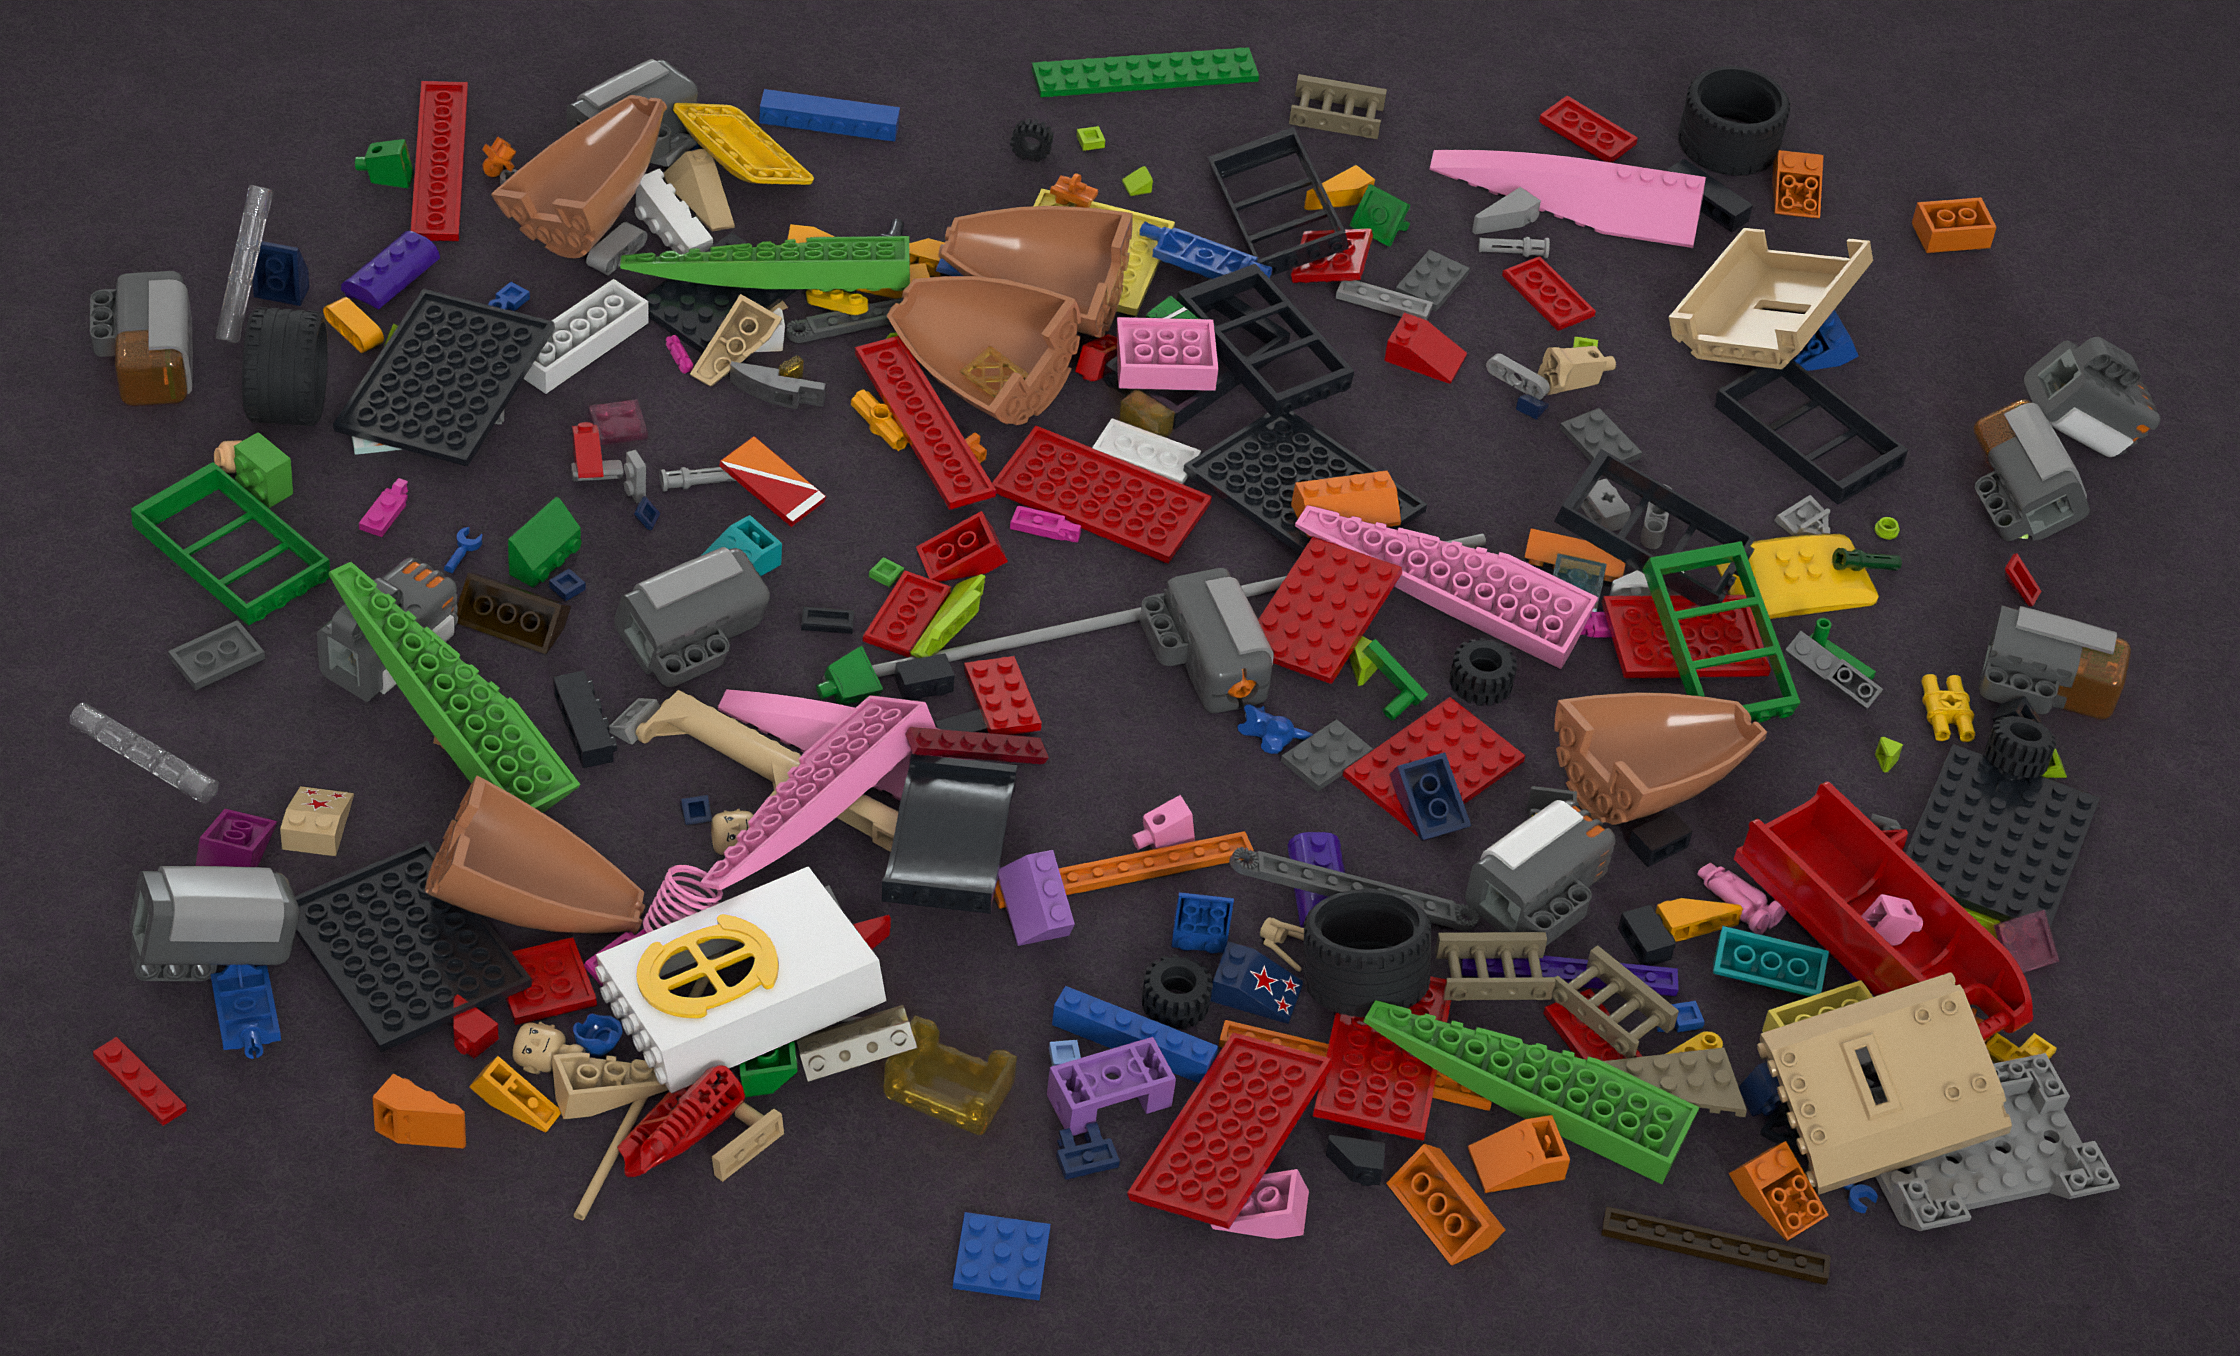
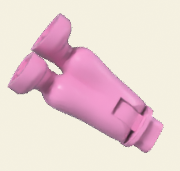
M1709 863L1698 871V876L1704 880V885L1725 903L1742 906L1743 910L1740 920L1749 924L1750 930L1755 934L1762 935L1767 927L1769 929L1773 928L1787 912L1776 900L1768 905L1767 897L1762 891L1748 884L1731 871L1725 872V868L1722 866L1717 868L1712 863Z

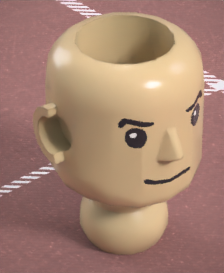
M740 809L732 812L725 810L723 813H718L712 818V842L717 854L724 855L725 850L729 846L737 844V835L741 830L747 831L750 827L748 822L753 817L751 812L740 811Z
M539 1022V1024L525 1023L520 1027L515 1038L512 1056L518 1065L524 1067L523 1070L538 1075L540 1071L546 1073L553 1072V1055L585 1053V1049L578 1044L566 1045L564 1034L554 1029L555 1025L549 1026L542 1022Z

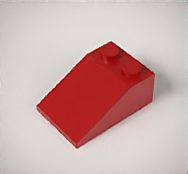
M1404 312L1388 339L1384 361L1451 384L1464 362L1467 352L1427 320Z
M982 511L916 547L929 579L937 582L986 574L1008 562L993 527Z

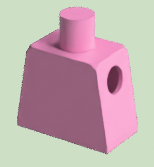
M1181 795L1146 813L1143 816L1144 830L1132 835L1133 843L1138 850L1148 845L1154 850L1194 842L1192 812Z
M1883 894L1861 916L1891 946L1901 944L1912 931L1918 932L1923 926L1922 918L1917 915L1909 900Z

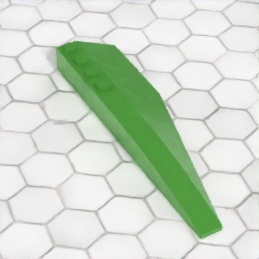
M909 236L806 238L805 243H796L795 239L785 240V243L781 245H775L771 241L759 243L757 247H752L749 243L710 247V252H700L699 248L689 249V252L685 254H679L675 250L665 251L658 257H655L654 253L631 254L621 256L620 268L668 279L742 288L819 289L823 292H829L833 289H843L844 291H856L857 289L879 291L881 288H891L894 291H902L910 284Z
M352 562L329 572V576L342 599L396 684L471 784L477 775L516 796L542 813L580 786V783L518 703L511 697L507 699L499 692L500 688L492 681L488 683L478 674L479 670L472 664L468 665L459 658L460 654L427 626L423 628L415 621L417 617L410 611H403L395 604L396 600L390 594L386 595L376 588L377 583Z
M1377 1000L1373 1003L1364 1019V1023L1413 1056L1473 1092L1525 1119L1552 1115L1560 1136L1660 1184H1663L1699 1110V1107L1592 1057H1588L1585 1060L1574 1057L1575 1053L1563 1050L1562 1053L1547 1050V1046L1543 1044L1528 1045L1523 1043L1522 1039L1479 1027L1476 1030L1464 1028L1463 1023L1452 1021L1449 1024L1435 1020L1436 1016L1430 1014L1415 1015L1411 1013L1410 1009Z

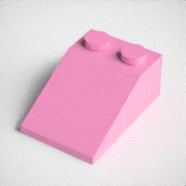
M1298 1169L1264 1174L1231 1227L1226 1229L1212 1224L1211 1227L1215 1230L1272 1239L1303 1235L1309 1190Z

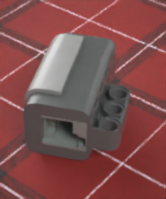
M649 59L580 94L577 97V101L567 106V133L630 95L641 96L647 99H662L667 109L664 111L658 139L650 163L670 152L671 138L678 132H688L673 111V106L675 103L698 104L697 85L669 62L662 59Z
M721 547L636 584L633 591L621 596L614 618L615 627L642 670L646 674L654 672L662 685L675 687L720 667L724 663L729 651L730 644L728 639L760 624L770 600V592L747 555L741 549Z
M1216 568L1174 577L1167 582V589H1164V593L1151 595L1142 600L1140 624L1157 660L1166 666L1183 663L1206 711L1218 714L1242 709L1247 704L1256 706L1265 702L1269 695L1274 654L1240 583L1236 578L1231 577L1227 569Z
M160 866L158 871H140L130 915V931L132 934L130 960L136 977L142 981H206L211 978L210 974L216 972L217 965L283 964L291 955L299 920V906L291 885L283 874L273 873L271 868Z

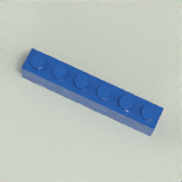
M764 89L760 104L759 123L895 142L899 126L900 107Z
M1065 986L1054 1005L1053 1026L1111 1049L1153 1037L1171 1071L1197 1083L1201 1082L1217 1057V1045Z

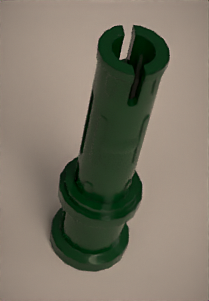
M1837 548L1833 553L1832 563L1837 570L1851 568L1853 571H1860L1864 568L1898 571L1901 568L1902 559L1899 555L1868 554L1861 549L1847 551L1845 548Z

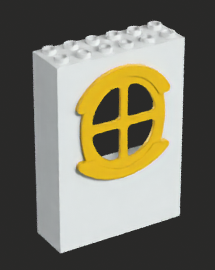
M809 867L596 954L599 966L595 967L600 982H603V987L600 988L604 1001L611 1003L616 1019H622V1025L626 1034H632L636 1049L639 1052H644L643 1055L648 1067L655 1068L654 1071L658 1082L661 1085L665 1083L671 1093L694 1084L711 1067L719 1065L726 1066L727 1068L734 1067L886 1001L879 959ZM743 943L745 945L743 948L717 959L708 960L706 958L737 944ZM751 956L754 957V965L749 974L733 987H727L716 972ZM694 962L698 964L697 967L669 979H660L661 976ZM704 976L708 978L717 991L714 995L699 998L681 997L669 992Z

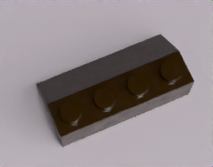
M468 573L457 605V624L547 654L564 630L571 606L480 574Z

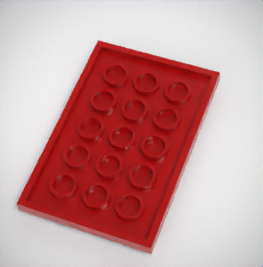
M1312 537L1258 619L1273 651V664L1332 684L1402 575V567Z
M1669 595L1674 611L1700 607L1681 595ZM1726 595L1722 603L1746 599L1747 597L1746 595ZM1604 596L1602 606L1624 678H1680L1652 596ZM1750 607L1678 620L1692 661L1764 648ZM1766 656L1697 669L1696 672L1698 677L1769 676L1771 668Z
M1449 697L1346 768L1343 772V777L1419 837L1397 798L1389 775L1397 766L1445 752L1462 801L1465 804L1523 763L1525 755Z

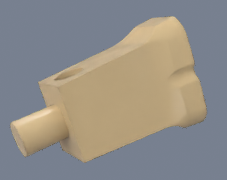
M1596 346L1564 349L1549 347L1544 354L1543 363L1540 365L1538 375L1547 380L1550 386V391L1547 395L1599 384L1603 371L1614 370L1616 362L1613 356L1604 357Z

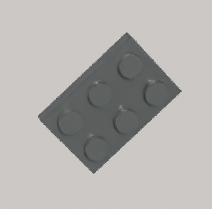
M1429 249L1396 286L1395 292L1433 302L1432 310L1436 312L1468 276L1470 268Z
M1600 408L1562 422L1560 425V430L1591 462L1600 449L1605 450L1627 464L1641 458V450Z
M238 620L168 651L171 662L195 691L265 659L263 649Z
M1336 719L1283 754L1281 762L1318 792L1342 776L1346 768L1367 755L1373 748Z

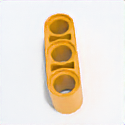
M344 297L323 308L327 322L331 323L360 353H364L384 342V335L379 326L349 298Z

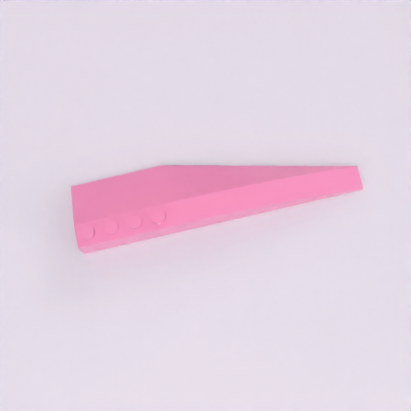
M1434 150L1430 170L1455 180H1465L1474 187H1484L1495 195L1500 193L1507 196L1521 187L1541 200L1539 211L1544 212L1546 210L1552 212L1557 218L1563 219L1565 217L1575 221L1576 225L1582 227L1585 225L1595 228V232L1690 248L1694 246L1706 177L1589 159L1509 151Z
M1308 505L1295 523L1297 528L1311 537H1316L1401 566L1402 575L1395 584L1396 588L1559 669H1562L1598 601L1597 596L1506 553L1499 552L1498 555L1487 552V549L1481 547L1476 549L1462 546L1460 542L1452 541V543L1441 541L1436 536L1403 528L1395 530L1387 528L1386 524L1376 522L1375 525L1363 522L1362 518L1353 516L1352 518L1339 516L1337 512Z
M878 696L867 697L799 758L800 765L790 769L787 773L789 779L778 784L775 788L777 794L769 796L749 820V829L747 831L741 830L736 837L738 840L737 844L729 846L725 850V859L717 861L701 880V886L722 890L746 878L799 846L840 815L869 788L875 786L878 780L886 773L892 771L897 763L911 754L912 750L905 735L909 727L936 729L926 702Z

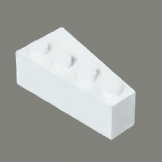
M660 168L645 174L636 190L635 214L637 218L643 220L649 226L652 233H656L666 246H669L679 254H685L689 252V249L699 248L700 252H705L712 247L713 238L697 217H691L689 206L685 201L679 202L674 194L676 189L672 184H666L663 181L664 174Z

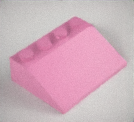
M1117 317V371L1119 388L1216 390L1218 361L1213 320Z

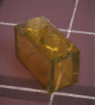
M1136 389L1121 401L1119 421L1166 438L1172 433L1175 412Z

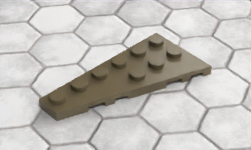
M1725 1048L1603 1061L1700 1108H1708L1710 1113L1720 1114V1111L1723 1110L1735 1112V1116H1746L1747 1110Z

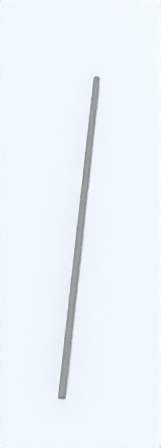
M1483 533L1445 541L1452 543V541L1460 542L1462 546L1469 548L1486 545V538ZM1286 576L1241 585L1246 597L1273 592L1279 589ZM1141 607L939 651L936 655L945 653L948 661L951 662L1140 620ZM913 656L872 665L877 677L895 674L897 662L918 658Z

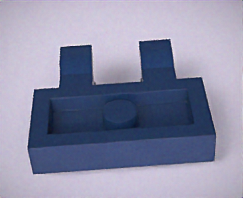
M1097 1122L1086 1124L1087 1133L1084 1134L1086 1144L1078 1146L1075 1145L1070 1128L1059 1131L1061 1139L1057 1140L1060 1150H1057L1056 1158L1065 1180L1119 1167L1120 1160L1111 1138L1102 1139Z

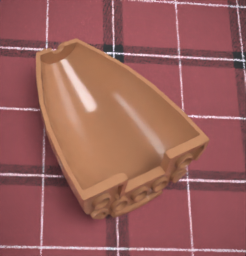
M635 95L624 98L549 145L491 194L493 199L508 219L513 217L521 225L520 231L531 240H540L547 244L545 248L562 257H583L609 230L635 194L649 166L658 139L663 114L667 109L666 104L662 99L658 98L647 99Z
M1032 206L986 211L956 217L953 220L952 226L947 227L946 241L944 245L941 244L939 258L944 259L963 276L1006 279L1073 298L1078 304L1081 323L1077 324V332L1095 337H1104L1105 331H1108L1112 325L1124 287L1122 284L1124 271H1127L1130 256L1128 249L1129 242L1132 239L1133 213L1084 207Z
M944 276L913 279L903 291V301L900 304L895 303L887 314L889 321L906 347L940 384L970 405L1005 424L1021 425L1027 423L1029 417L1040 415L1052 403L1070 374L1072 368L1068 367L1072 354L1077 353L1080 336L1076 334L1077 324L1081 323V318L1075 299L1043 288L1006 279L977 276Z
M1623 693L1558 700L1555 714V731L1559 732L1560 747H1557L1556 751L1560 767H1565L1570 780L1566 782L1567 787L1570 791H1577L1579 806L1582 809L1588 810L1591 813V818L1599 819L1602 823H1611V825L1642 818L1695 797L1730 773L1760 742L1765 740L1767 731L1758 722L1751 724L1750 714L1737 701L1671 693Z
M476 775L460 803L461 806L455 816L457 821L451 820L443 837L444 841L440 850L435 855L426 881L425 892L467 911L521 927L568 933H637L642 923L640 916L645 908V904L642 903L644 897L643 890L594 848L564 826L516 796Z

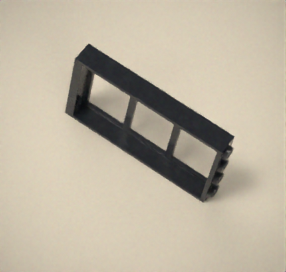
M1294 127L1208 157L1211 173L1250 255L1258 257L1252 243L1326 217L1328 218L1335 233L1261 259L1257 258V263L1272 267L1271 276L1349 249L1346 232ZM1297 154L1308 178L1233 204L1222 179L1283 157ZM1312 185L1323 210L1248 236L1237 211Z
M1256 264L1178 292L1177 301L1198 319L1206 320L1210 319L1200 307L1255 288L1270 305L1268 308L1219 326L1214 324L1217 357L1272 418L1288 414L1293 410L1306 407L1311 403L1327 399L1329 396L1345 392L1351 388L1355 371ZM1278 313L1301 340L1246 360L1223 333ZM1308 346L1332 373L1277 394L1253 367Z
M1234 295L1200 307L1205 314L1215 309L1232 321L1257 312V310ZM1267 317L1241 326L1266 343V345L1249 357L1241 353L1246 360L1289 344L1291 333ZM1117 356L1105 364L1103 381L1107 386L1114 388L1123 394L1126 399L1133 401L1145 412H1149L1158 418L1162 424L1168 425L1174 430L1241 383L1229 370L1217 378L1216 390H1200L1177 406L1153 389L1119 388ZM1274 359L1256 365L1253 368L1256 371H1259L1261 368L1269 364Z
M1793 359L1783 369L1756 367L1750 373L1743 377H1738L1727 386H1722L1716 393L1717 398L1714 407L1837 505L1904 466L1908 452L1907 448ZM1782 376L1812 401L1767 426L1737 401ZM1820 406L1846 426L1849 431L1805 456L1775 431ZM1856 435L1882 455L1839 482L1813 462Z
M1600 449L1563 503L1554 520L1555 523L1643 574V567L1648 559L1655 556L1627 541L1625 538L1649 502L1689 525L1671 554L1682 552L1696 529L1723 545L1742 541L1748 560L1755 550L1751 547L1755 540L1754 536L1603 449ZM1602 475L1642 498L1618 535L1577 512ZM1731 562L1714 590L1683 572L1665 574L1662 577L1667 588L1702 607L1722 603L1727 595L1724 589L1729 591L1737 579L1733 575H1739L1734 562Z

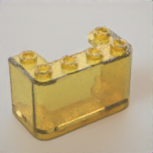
M915 1015L910 1022L917 1048L889 1056L885 1063L884 1093L890 1100L976 1135L984 1134L1014 1084L1017 1056L1006 1050H994L991 1052L987 1063L978 1057L970 1056L953 1047L940 1044V1034L936 1024L929 1019H923Z

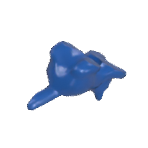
M1247 704L1244 707L1247 721L1240 723L1237 727L1238 731L1243 735L1261 738V748L1269 754L1280 753L1283 747L1287 746L1293 738L1306 740L1313 735L1305 730L1294 728L1292 722L1285 716H1273L1265 713L1264 706L1256 708L1251 704Z

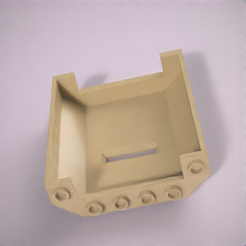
M1743 228L1669 316L1672 336L1679 343L1683 341L1692 349L1691 354L1697 359L1783 369L1800 353L1873 262L1870 241L1848 239L1849 258L1768 250L1765 230ZM1765 308V309H1773V310L1800 312V313H1805V314L1786 313V312L1769 311V310H1762V309Z
M1951 972L1782 1026L1760 1035V1043L1757 1044L1759 1055L1762 1060H1767L1771 1076H1777L1780 1086L1777 1087L1780 1100L1782 1103L1787 1102L1790 1110L1787 1113L1789 1124L1792 1129H1797L1800 1137L1796 1139L1800 1153L1802 1155L1806 1154L1809 1160L1808 1171L1805 1172V1175L1812 1187H1815L1817 1194L1826 1193L1882 1173L1891 1172L2010 1133L2012 1123L2003 1102H2006L2004 1090L1965 992L1960 984L1955 985V977ZM1864 1047L1868 1049L1887 1102L1878 1105L1875 1104L1855 1050Z

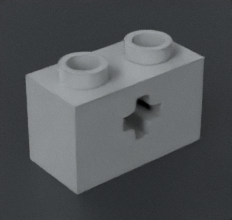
M1607 478L1596 483L1581 505V508L1591 520L1610 531L1622 529L1631 515L1630 507L1622 500L1617 489L1610 484Z

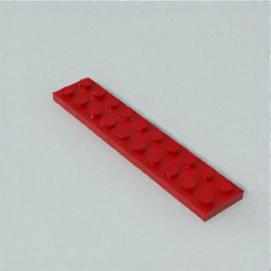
M421 81L411 231L426 237L430 241H459L468 82Z
M895 336L855 347L856 357L882 400L888 406L890 413H892L893 418L949 510L996 497L995 487L900 337Z

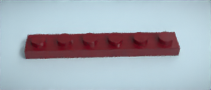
M909 727L905 733L913 754L1031 764H1045L1049 759L1042 740L1038 737Z

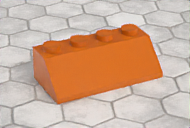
M1388 471L1295 483L1291 506L1298 519L1308 505L1337 512L1339 516L1352 518V516L1362 518L1363 522L1375 525L1376 522L1386 524V527L1401 524L1397 488Z
M1536 529L1530 530L1524 557L1529 559L1528 564L1543 567L1544 562L1554 564V570L1567 572L1568 568L1578 570L1577 575L1591 578L1592 573L1602 575L1601 580L1609 582L1623 577L1626 564L1586 540Z
M1423 1144L1386 1183L1452 1266L1488 1249L1505 1231V1228L1439 1148Z

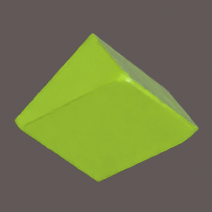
M1145 166L1122 179V183L1130 196L1152 192L1153 179Z
M2054 749L2047 771L2042 775L2044 778L2067 777L2056 749Z

